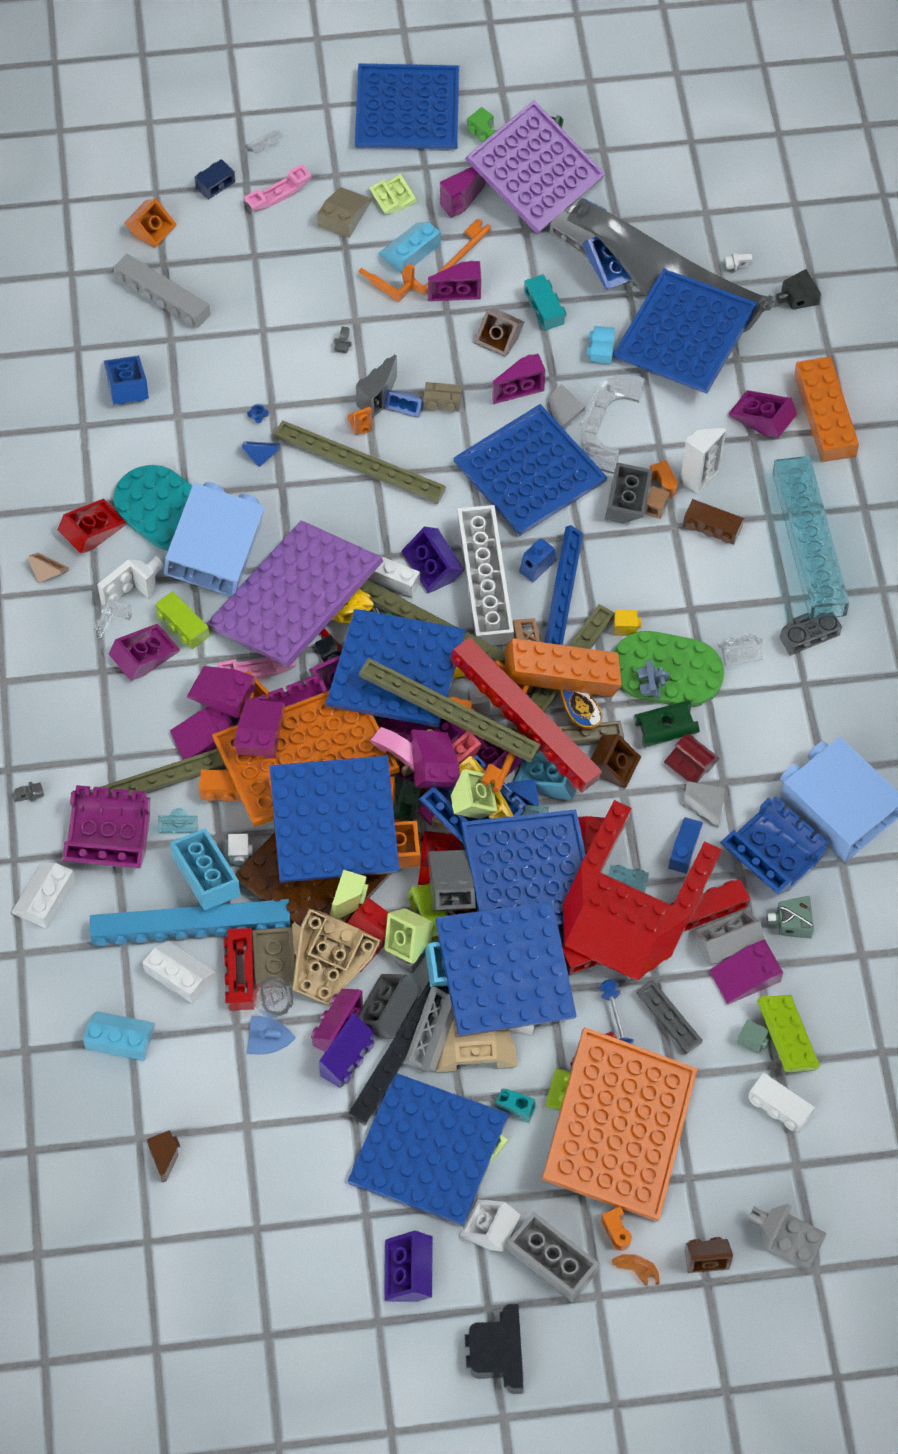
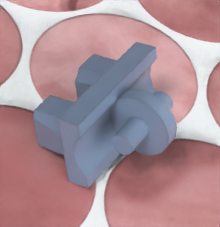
M647 660L646 666L638 668L640 680L649 679L648 683L640 684L641 693L643 696L653 695L655 699L661 698L659 683L661 687L666 686L665 682L670 679V674L663 671V668H658L657 672V668L653 666L652 660Z

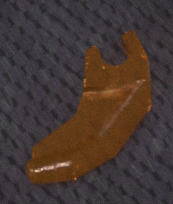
M622 1254L612 1259V1264L616 1265L617 1268L632 1270L636 1273L644 1286L648 1285L647 1279L649 1277L655 1279V1285H659V1272L653 1262L634 1254Z

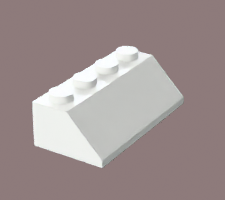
M726 429L697 430L685 440L686 445L683 451L684 459L680 472V483L696 494L720 471Z

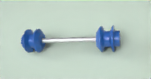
M606 980L599 987L600 991H604L601 998L611 1001L621 1038L619 1040L633 1044V1039L624 1037L614 1000L621 994L620 990H616L619 984L613 980Z

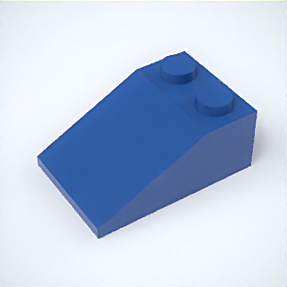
M598 237L590 238L582 243L589 262L606 290L632 280L613 253Z
M139 355L104 360L113 404L121 405L126 402H141L144 399H149L147 379Z

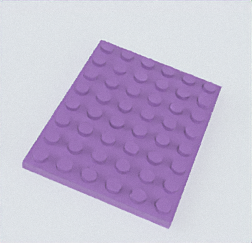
M300 520L206 624L209 629L289 668L383 563V559L371 551Z

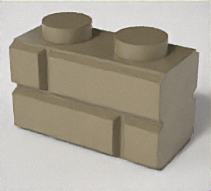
M426 382L423 408L431 411L437 409L447 412L459 411L462 385Z

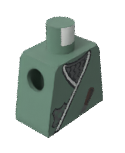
M810 896L780 901L777 913H767V925L778 924L779 934L783 936L812 938L814 926Z

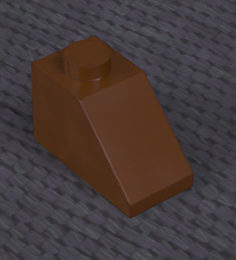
M170 1130L147 1139L148 1147L162 1182L167 1181L179 1156L177 1150L180 1147L177 1136H172Z

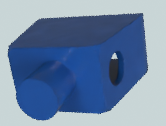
M539 538L524 552L519 572L534 583L557 561L555 548L544 539Z

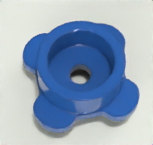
M255 404L251 407V411L247 412L249 418H253L256 423H261L262 419L269 415V411L265 410L263 405Z

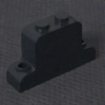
M508 1304L503 1308L502 1312H499L500 1321L473 1323L469 1328V1334H464L465 1347H469L470 1355H466V1368H470L472 1376L477 1379L503 1378L504 1388L509 1393L523 1394L524 1382L519 1304Z

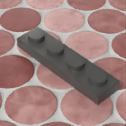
M651 980L637 990L636 994L686 1054L702 1044V1038L654 980Z

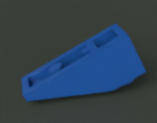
M684 817L670 856L668 869L687 874L703 822Z

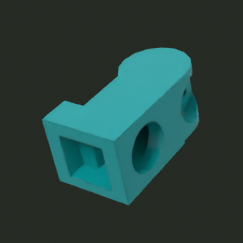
M501 1089L494 1103L498 1109L516 1115L527 1123L530 1122L536 1109L535 1099L508 1089Z

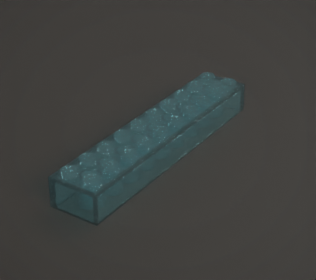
M811 456L774 460L772 474L809 619L847 616L849 600Z

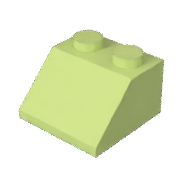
M467 769L462 770L451 794L454 814L482 819L497 812L493 783L490 782L486 786L481 782L484 773Z
M343 870L332 903L330 916L340 919L356 911L359 903H364L368 885L365 884L366 876Z
M406 908L388 913L384 950L411 964L415 963L431 941L433 921Z

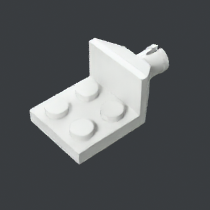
M156 556L147 564L139 560L128 559L97 584L101 604L107 608L109 605L116 603L119 597L124 593H128L133 586L150 599L156 582L155 575L164 569L162 561Z

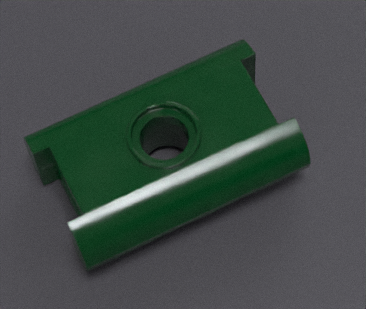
M686 700L635 714V726H640L643 734V747L646 748L679 739L686 734L693 735L699 733L698 721L694 722L690 713L691 702ZM668 722L671 725H664L663 723Z

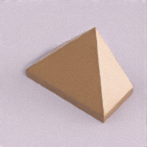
M35 553L28 557L38 583L69 570V567L40 553Z

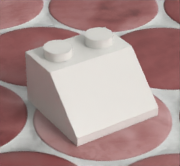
M478 1199L460 1236L488 1250L503 1252L517 1225L520 1214L506 1202Z

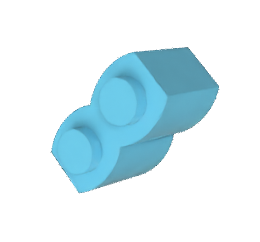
M594 326V330L590 331L589 342H592V345H588L587 350L590 362L611 364L615 328Z

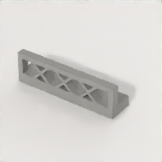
M431 987L405 1059L406 1062L421 1071L436 1070L454 1019L450 994H446L437 987ZM436 994L441 997L439 1006L435 1005L434 999ZM430 1013H432L434 1017L433 1023L431 1025H429L428 1015ZM426 1031L427 1040L425 1043H422L421 1035L422 1032ZM416 1050H419L421 1055L419 1062L413 1059Z

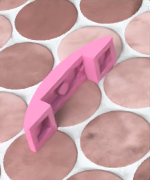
M301 164L290 170L288 177L263 191L257 189L244 196V199L253 211L268 208L293 195L312 176L305 166Z
M265 657L236 663V659L219 662L217 667L236 669L244 673L249 670L257 679H262L294 668L295 662L288 668Z
M381 727L370 740V743L383 753L390 752L414 771L412 743L400 735Z

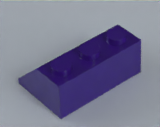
M424 526L402 550L412 569L420 572V581L428 593L453 583L464 572L463 566L438 528Z
M353 1013L319 1060L320 1076L340 1089L344 1083L347 1084L351 1080L355 1067L359 1068L364 1060L363 1056L367 1051L370 1052L375 1045L373 1031L356 1014Z
M414 1230L385 1239L384 1301L419 1302L432 1298L433 1236Z

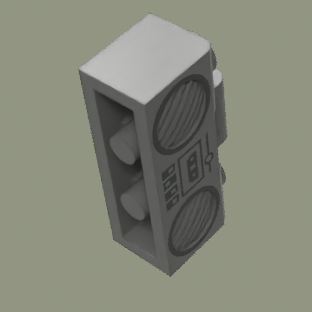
M825 610L820 611L815 617H813L811 612L793 618L794 625H785L781 630L780 640L791 656L840 636L842 625L833 610L827 612Z

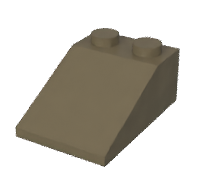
M340 187L325 200L319 210L318 227L350 238L372 198Z

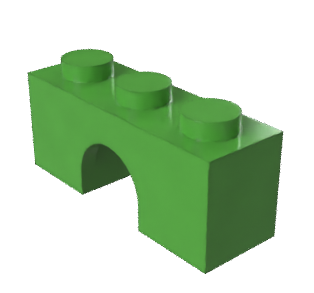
M480 107L467 118V130L477 136L482 142L497 131L492 129L494 127V116L483 107Z

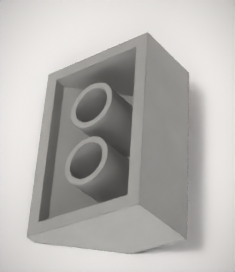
M745 909L691 930L704 958L711 964L720 963L724 958L733 956L747 946L764 940L760 921Z

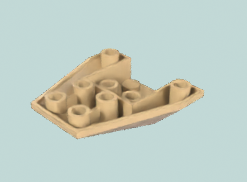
M309 909L300 927L292 989L329 1005L334 994H338L341 988H345L372 959L380 940L328 914Z
M453 1019L436 1067V1072L456 1071V1065L492 1062L497 1063V1068L517 1067L516 1046L508 1029L458 1037L455 1019Z

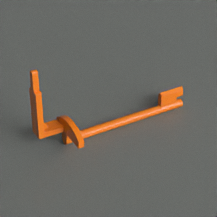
M476 219L464 231L472 239L437 273L456 265L491 230V226L486 224L482 228V221ZM411 263L407 264L402 270V278L405 285L400 289H395L375 274H370L363 268L358 270L361 275L370 280L371 284L397 302H400L412 289L423 295L428 292V282L423 286L414 278L415 266Z
M498 660L494 661L506 673L505 665ZM517 684L525 693L527 692L528 685ZM509 752L501 769L489 764L481 782L486 786L490 782L493 783V791L496 793L500 792L516 755Z

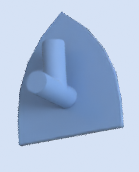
M251 1016L247 1054L261 1055L277 1052L287 1047L296 1037L286 1026L272 1018Z

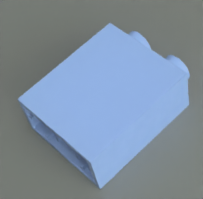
M206 482L203 485L194 483L165 558L164 575L228 596L235 594L259 532L265 506L259 504L258 499L249 494H240L237 497L224 493V489L221 486L212 482Z
M838 737L830 745L825 741H821L810 751L808 755L810 761L802 768L795 763L782 774L780 781L784 784L780 800L795 812L802 821L804 820L815 830V834L819 833L828 841L827 845L846 863L898 819V791L841 737Z

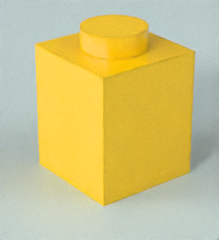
M615 610L614 636H628L636 633L638 628H641V617H638L637 610Z

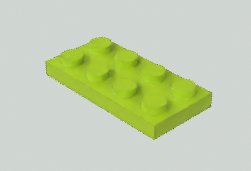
M761 996L757 999L785 1072L817 1070L820 1064L792 996Z

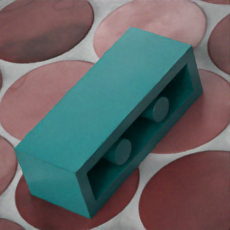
M544 274L524 280V292L543 329L546 331L564 325L566 310L563 306L561 307L557 293L553 292L550 280H547Z

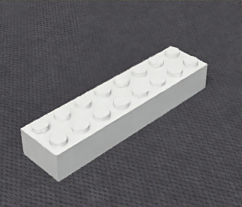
M495 506L458 508L457 522L474 636L492 646L508 644L514 638V629Z

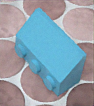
M429 222L415 223L382 249L379 255L402 273L403 268L407 264L411 263L415 266L441 245V232Z
M96 1011L88 1022L83 1039L84 1045L87 1050L145 1061L155 1023Z

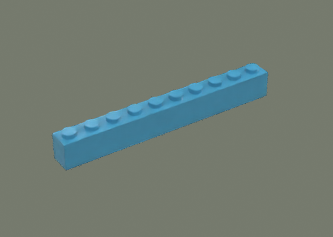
M289 899L279 902L271 900L221 904L205 911L202 906L90 915V938L92 945L105 946L107 943L123 945L131 941L145 943L147 940L166 941L168 938L184 940L192 936L197 938H205L207 935L223 937L228 934V929L252 928V930L291 927L290 912L287 911Z

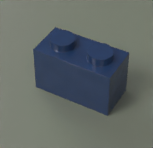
M222 159L194 176L196 188L208 200L235 183L234 170Z

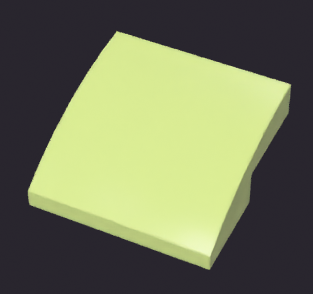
M401 174L387 182L383 179L369 188L385 214L402 210L417 202Z

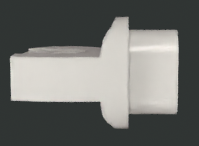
M733 253L732 256L724 257L726 269H733L734 271H737V268L749 267L753 260L752 254L738 255Z

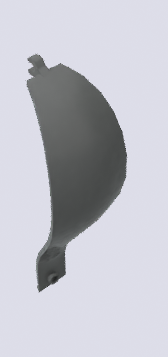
M582 198L567 217V221L591 232L605 244L646 297L664 268L756 302L758 307L743 333L750 330L763 312L771 310L774 305V301H771L773 296H764L752 292L706 270L622 219Z

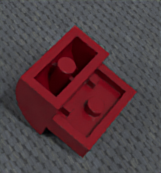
M686 734L675 744L674 750L664 763L685 780L698 783L706 772L708 773L720 758L692 735Z

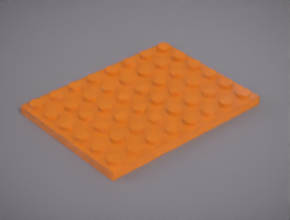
M329 691L284 707L276 758L237 754L234 743L238 725L212 734L213 741L253 827L274 820L269 765L388 756L390 775L400 772L399 766L390 752L383 753L370 743V740L379 730L373 715L327 707L326 701Z
M584 1027L581 1031L541 1180L609 1205L621 1207L623 1210L648 1219L660 1220L698 1068Z

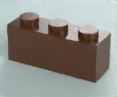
M692 499L684 515L683 526L690 530L704 533L708 537L720 539L724 543L734 545L742 530L744 518Z

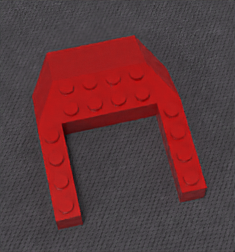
M614 800L562 905L564 947L638 981L646 973L654 970L660 963L672 957L718 862L722 849L704 841L673 906L602 873L632 810L631 807Z

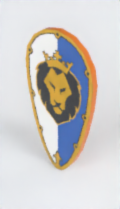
M560 690L567 716L575 725L584 729L598 727L603 715L591 694Z

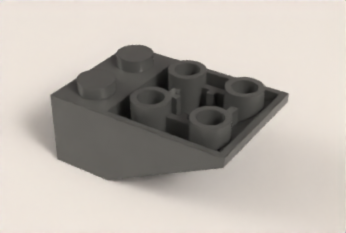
M396 354L387 358L382 365L373 369L367 377L360 379L356 384L357 407L360 409L371 407L372 418L384 409L388 390H392L396 381Z
M466 850L428 852L431 911L474 909L475 890Z

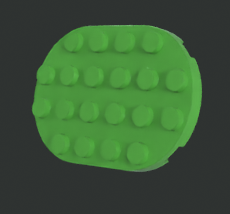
M640 631L622 639L613 651L618 653L621 689L637 699L667 705L689 700L691 707H697L713 699L723 684L724 666L720 656L711 646L696 639L656 631ZM647 660H652L653 666L657 668V672L658 668H663V671L670 674V679L665 682L666 686L661 687L659 683L661 698L655 699L653 695L643 696L641 693L640 684L648 683L649 679L640 680L638 668L646 666Z

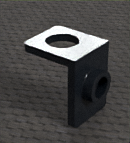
M328 635L315 643L323 662L341 655L332 635Z

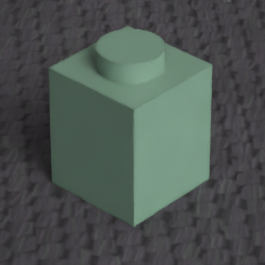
M747 1019L738 1036L737 1044L759 1054L761 1048L766 1049L770 1041L768 1037L769 1030Z

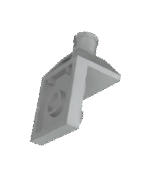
M789 1204L773 1208L770 1213L754 1206L747 1221L761 1228L760 1234L766 1250L809 1271L827 1233L790 1215L791 1205Z

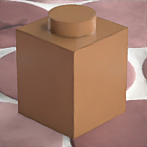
M652 486L647 497L645 514L661 519L668 504L670 492L663 488Z

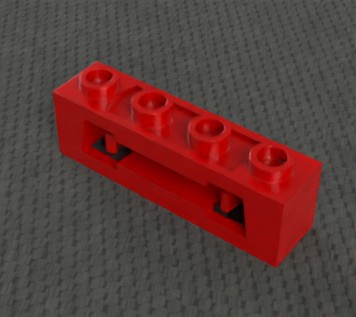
M252 928L228 929V936H224V948H228V955H224L225 967H228V973H225V985H229V991L225 992V1003L229 1004L230 1011L254 1010ZM234 948L237 949V955L244 954L245 984H237V959ZM245 985L248 988V993H245Z

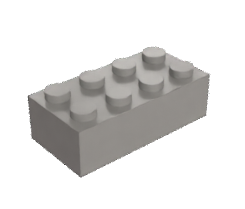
M534 1211L507 1242V1251L571 1302L577 1298L599 1270V1262Z

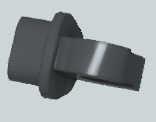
M341 327L340 337L335 338L333 341L335 344L334 351L348 353V348L352 346V342L348 340L349 327Z
M28 782V786L16 788L12 797L14 802L28 799L32 802L36 801L38 797H43L44 791L40 782L34 784Z

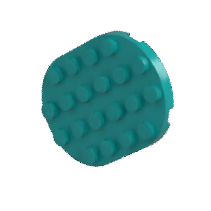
M159 465L140 466L126 473L117 483L114 491L115 509L132 529L154 546L168 551L192 485L167 467Z

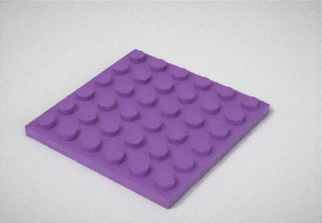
M535 100L529 103L465 158L536 234H539L563 210L565 211L605 176V173Z

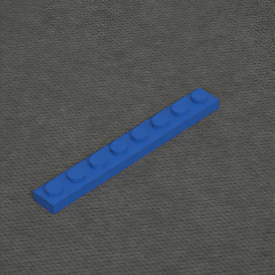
M572 525L565 527L544 643L563 645L583 538V533Z

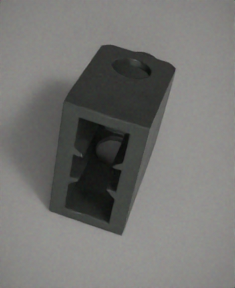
M807 269L784 280L781 292L776 294V300L779 304L788 302L793 310L819 305L821 292Z

